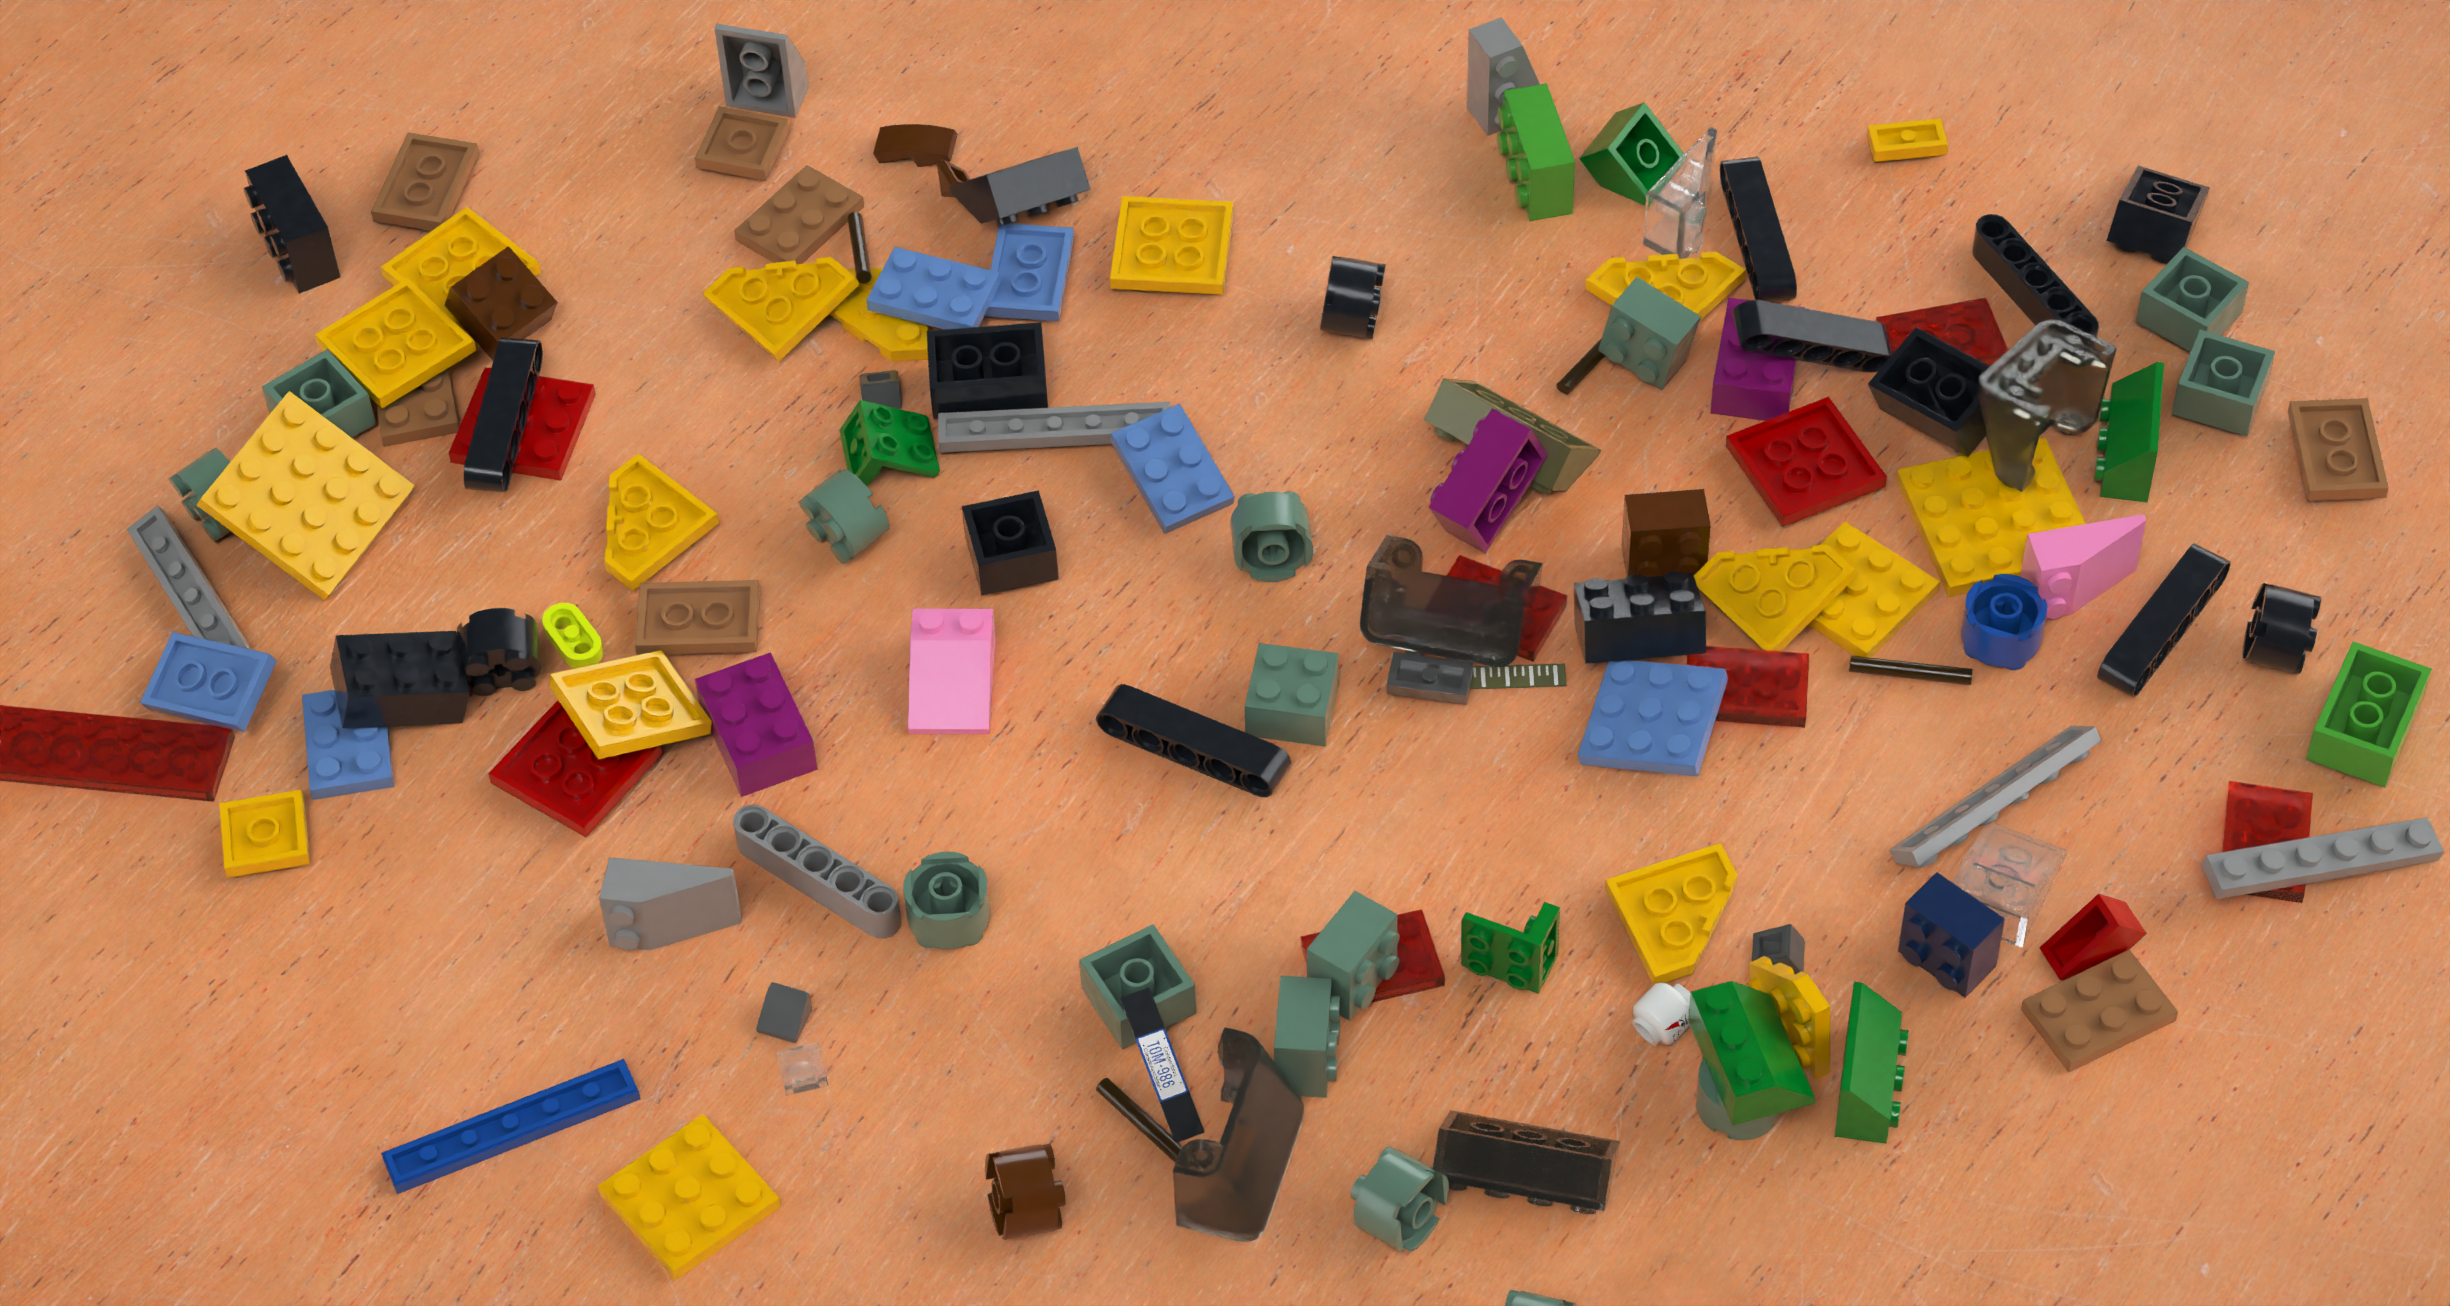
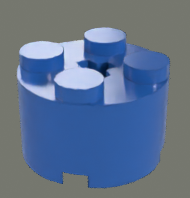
M2011 574L1994 575L1993 580L1984 583L1980 580L1975 583L1966 597L1961 628V638L1965 654L1992 666L2006 667L2010 670L2023 668L2026 662L2038 652L2043 637L2047 603L2045 598L2042 600L2037 593L2038 588L2029 580Z

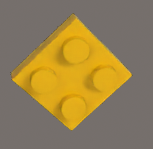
M301 789L219 803L224 869L227 878L310 864L305 805Z

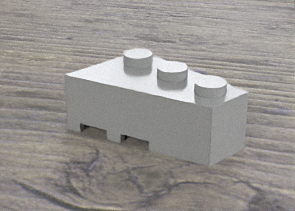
M1502 17L1469 29L1467 109L1486 135L1489 136L1502 131L1498 119V107L1503 106V91L1540 84L1523 45Z

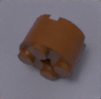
M1051 1144L1026 1146L986 1155L985 1176L986 1180L992 1179V1193L988 1194L989 1206L996 1231L999 1236L1003 1235V1240L1052 1232L1062 1228V1217L1059 1207L1066 1205L1065 1191L1061 1180L1054 1181L1052 1169H1055V1158Z

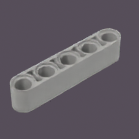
M747 805L736 812L733 818L737 847L743 856L870 936L885 939L898 932L901 927L899 899L896 891L891 886L764 807Z

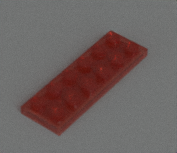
M0 705V781L214 802L235 735L232 729L213 725Z

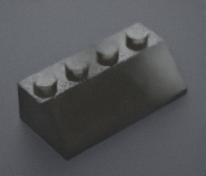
M1450 1110L1439 1127L1433 1169L1447 1177L1449 1189L1466 1190L1467 1186L1482 1188L1484 1189V1194L1495 1198H1509L1510 1194L1525 1196L1527 1197V1202L1538 1206H1552L1553 1202L1571 1205L1570 1209L1577 1213L1595 1214L1596 1210L1604 1211L1608 1203L1620 1141Z

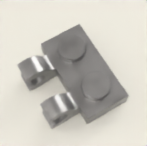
M1410 630L1405 654L1393 652L1387 680V694L1467 705L1473 674V663L1464 662L1465 638L1449 636L1445 659L1424 656L1426 632Z

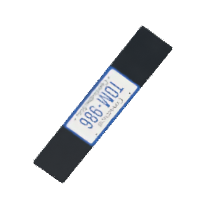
M1150 988L1121 997V1003L1173 1138L1180 1142L1204 1133L1202 1123Z

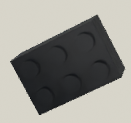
M285 155L245 170L249 186L243 188L250 207L256 210L250 213L252 222L258 234L265 232L264 242L272 258L279 257L280 260L277 261L284 281H292L300 294L341 278L328 226L288 156Z
M1042 322L927 331L929 385L933 419H938V413L1048 408Z
M1915 327L1868 383L1880 410L1967 457L1970 456L2016 401V397L2004 373Z
M1674 571L1664 576L1645 577L1642 575H1630L1625 579L1604 580L1592 578L1582 583H1574V622L1585 664L1706 653V610L1693 573L1686 574Z
M456 631L335 636L330 670L342 729L463 723L470 691L465 669L460 668Z

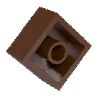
M508 246L451 286L445 307L494 361L501 338L526 339L551 321L558 302Z
M1704 489L1625 495L1621 546L1627 577L1630 575H1642L1645 577L1664 576L1674 571L1686 574L1693 573L1695 575L1708 562L1711 525Z

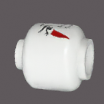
M1664 982L1654 984L1633 1006V1015L1635 1017L1632 1021L1633 1027L1653 1046H1656L1658 1043L1663 1045L1674 1044L1691 1027L1688 1021L1690 992L1678 983L1673 987Z

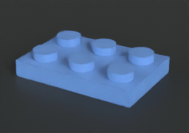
M1010 223L999 226L990 270L1000 272L1001 284L984 316L1059 322L1074 243V228Z
M894 247L866 300L868 311L945 330L979 327L1001 284L1000 272Z
M1180 404L1111 433L1110 441L1164 534L1234 503L1235 496Z
M172 632L140 703L148 710L245 732L277 660L268 653Z
M335 690L302 695L309 785L312 799L316 800L394 787L388 727L342 729Z

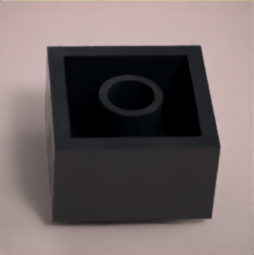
M1039 490L962 506L965 539L981 596L1059 579L1056 547Z

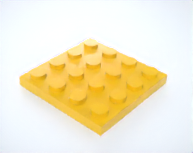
M288 391L201 497L197 506L325 601L410 494L415 485Z
M2045 437L1974 452L1969 457L1960 455L1900 468L1896 472V482L1948 597L1968 593L1975 583L1982 580V583L1993 580L1994 575L2011 574L2020 576L2027 534L2086 524Z

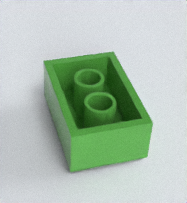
M1547 83L1503 91V106L1498 107V119L1502 132L1497 133V143L1500 154H1506L1508 158L1506 160L1508 178L1510 181H1516L1515 194L1519 208L1525 207L1529 221L1573 214L1575 160Z
M2353 641L2313 730L2306 760L2386 787L2423 701L2432 669Z

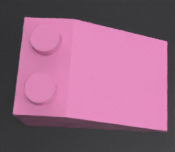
M2144 514L2027 534L2020 577L2032 582L2038 588L2037 593L2042 600L2045 598L2047 603L2046 619H2057L2064 615L2073 614L2136 571L2146 524Z
M913 609L910 636L909 734L990 733L996 644L993 609Z

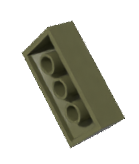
M1443 378L1424 419L1435 426L1434 433L1450 441H1455L1457 438L1466 443L1467 446L1473 439V431L1476 424L1482 417H1487L1492 408L1532 429L1548 457L1530 483V486L1546 494H1550L1551 491H1567L1595 461L1601 451L1599 448L1478 382L1471 380Z

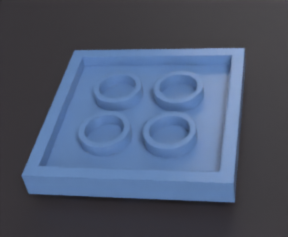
M1634 660L1608 662L1578 752L1580 764L1698 776L1728 681L1726 669Z

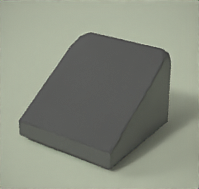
M891 370L859 375L863 401L897 409L901 408L897 371Z
M1792 924L1753 933L1752 962L1765 956L1771 959L1773 965L1780 962L1792 967L1794 974L1804 971L1805 941Z
M771 982L766 993L756 1031L796 1043L812 1011L809 993Z

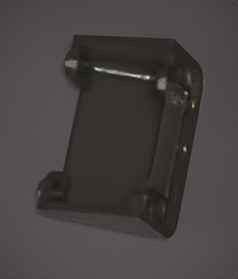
M2052 319L2044 320L1982 373L1976 390L1994 472L2004 485L2022 492L2032 482L2035 475L2032 461L2038 439L2050 426L2058 429L2063 434L2073 436L2086 432L2097 422L2117 347L2065 322Z
M1386 535L1366 567L1360 617V630L1363 636L1371 643L1494 667H1504L1511 664L1517 657L1540 585L1543 563L1513 560L1503 568L1499 585L1422 572L1423 553L1419 545L1407 538Z
M1224 1027L1217 1051L1219 1062L1224 1067L1221 1101L1231 1102L1233 1107L1220 1142L1208 1139H1195L1185 1144L1179 1152L1173 1169L1176 1226L1236 1241L1249 1242L1262 1236L1267 1228L1303 1123L1304 1104L1299 1094L1253 1035Z

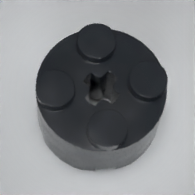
M1332 256L1320 330L1373 339L1376 317L1374 316L1378 315L1381 298L1380 290L1386 264Z
M2262 583L2251 608L2256 609L2252 622L2248 621L2242 651L2245 661L2300 674L2305 661V651L2312 652L2316 641L2317 629L2311 627V622L2318 615L2321 597L2273 584Z
M491 608L471 614L469 616V623L462 626V623L458 625L457 642L460 668L465 669L467 682L471 686L473 694L488 696L493 694L496 689L507 687L526 691L536 685L535 678L539 675L541 667L538 627L532 616L525 613L526 619L515 616L514 609Z

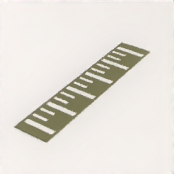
M1565 663L1473 666L1470 689L1567 686Z

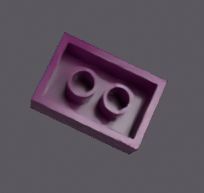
M1728 297L1713 380L1710 414L1766 421L1789 412L1798 360L1742 350L1732 312L1737 305L1751 300Z
M1492 408L1487 417H1482L1476 424L1473 431V439L1467 448L1461 450L1454 458L1451 467L1452 471L1446 481L1440 483L1434 489L1429 509L1447 533L1486 554L1548 457V454L1532 429Z
M771 652L695 679L699 704L712 721L711 733L741 797L818 770L813 739Z

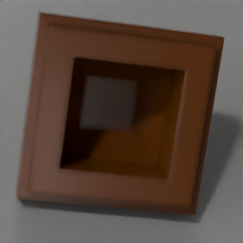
M940 159L937 162L941 196L954 197L949 186L970 180L965 170L945 160Z

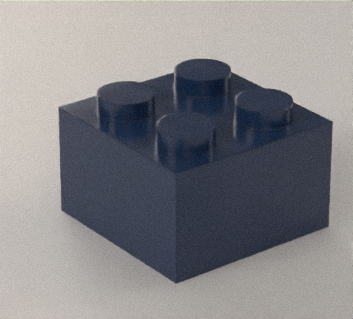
M1936 872L1905 903L1898 952L1910 964L1920 966L1936 977L1943 987L1954 990L1966 998L1997 965L2005 918Z

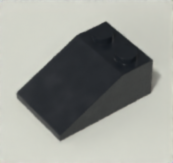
M2138 165L2119 199L2106 241L2115 243V246L2122 251L2144 252L2150 254L2151 258L2155 261L2168 264L2183 247L2187 248L2210 187Z

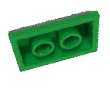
M2155 362L2112 383L2109 399L2102 398L2099 421L2106 422V428H2099L2097 451H2104L2103 458L2097 457L2094 480L2101 481L2100 497L2148 503L2158 453L2164 363Z
M1734 981L1691 991L1688 1021L1732 1126L1815 1104L1814 1094L1770 994Z
M1854 982L1834 1137L1887 1144L1889 1127L1898 1128L1901 1102H1895L1892 1099L1893 1091H1902L1905 1066L1896 1065L1897 1055H1906L1909 1030L1900 1029L1902 1012L1861 982Z

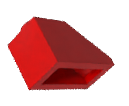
M2097 894L2039 948L2058 978L2064 981L2131 949L2147 933L2126 902Z

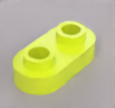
M558 603L552 605L544 612L542 623L545 635L568 666L576 669L598 664L603 657L601 638L578 607L570 603Z

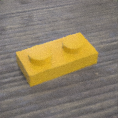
M1941 118L1868 125L1867 138L1874 162L1947 155L1948 141Z

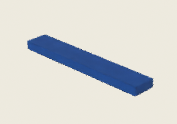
M622 1059L382 1152L381 1155L396 1193L399 1194L640 1100V1094L625 1060Z

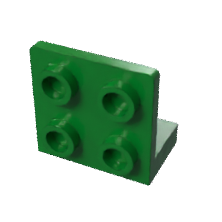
M860 400L839 429L847 470L855 474L867 487L873 478L879 475L882 466L933 478L940 472L929 418L926 415Z
M1544 902L1537 917L1533 915L1529 917L1524 932L1466 912L1461 920V965L1477 975H1488L1507 982L1513 988L1519 990L1526 989L1539 994L1558 957L1560 907Z

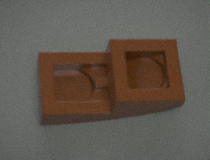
M902 124L880 127L873 154L879 163L911 157L918 167L937 164L940 159L949 162L953 155L958 134L954 129L933 125Z

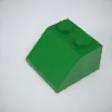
M1645 102L1616 112L1579 159L1601 187L1642 205L1649 206L1652 205L1688 158Z

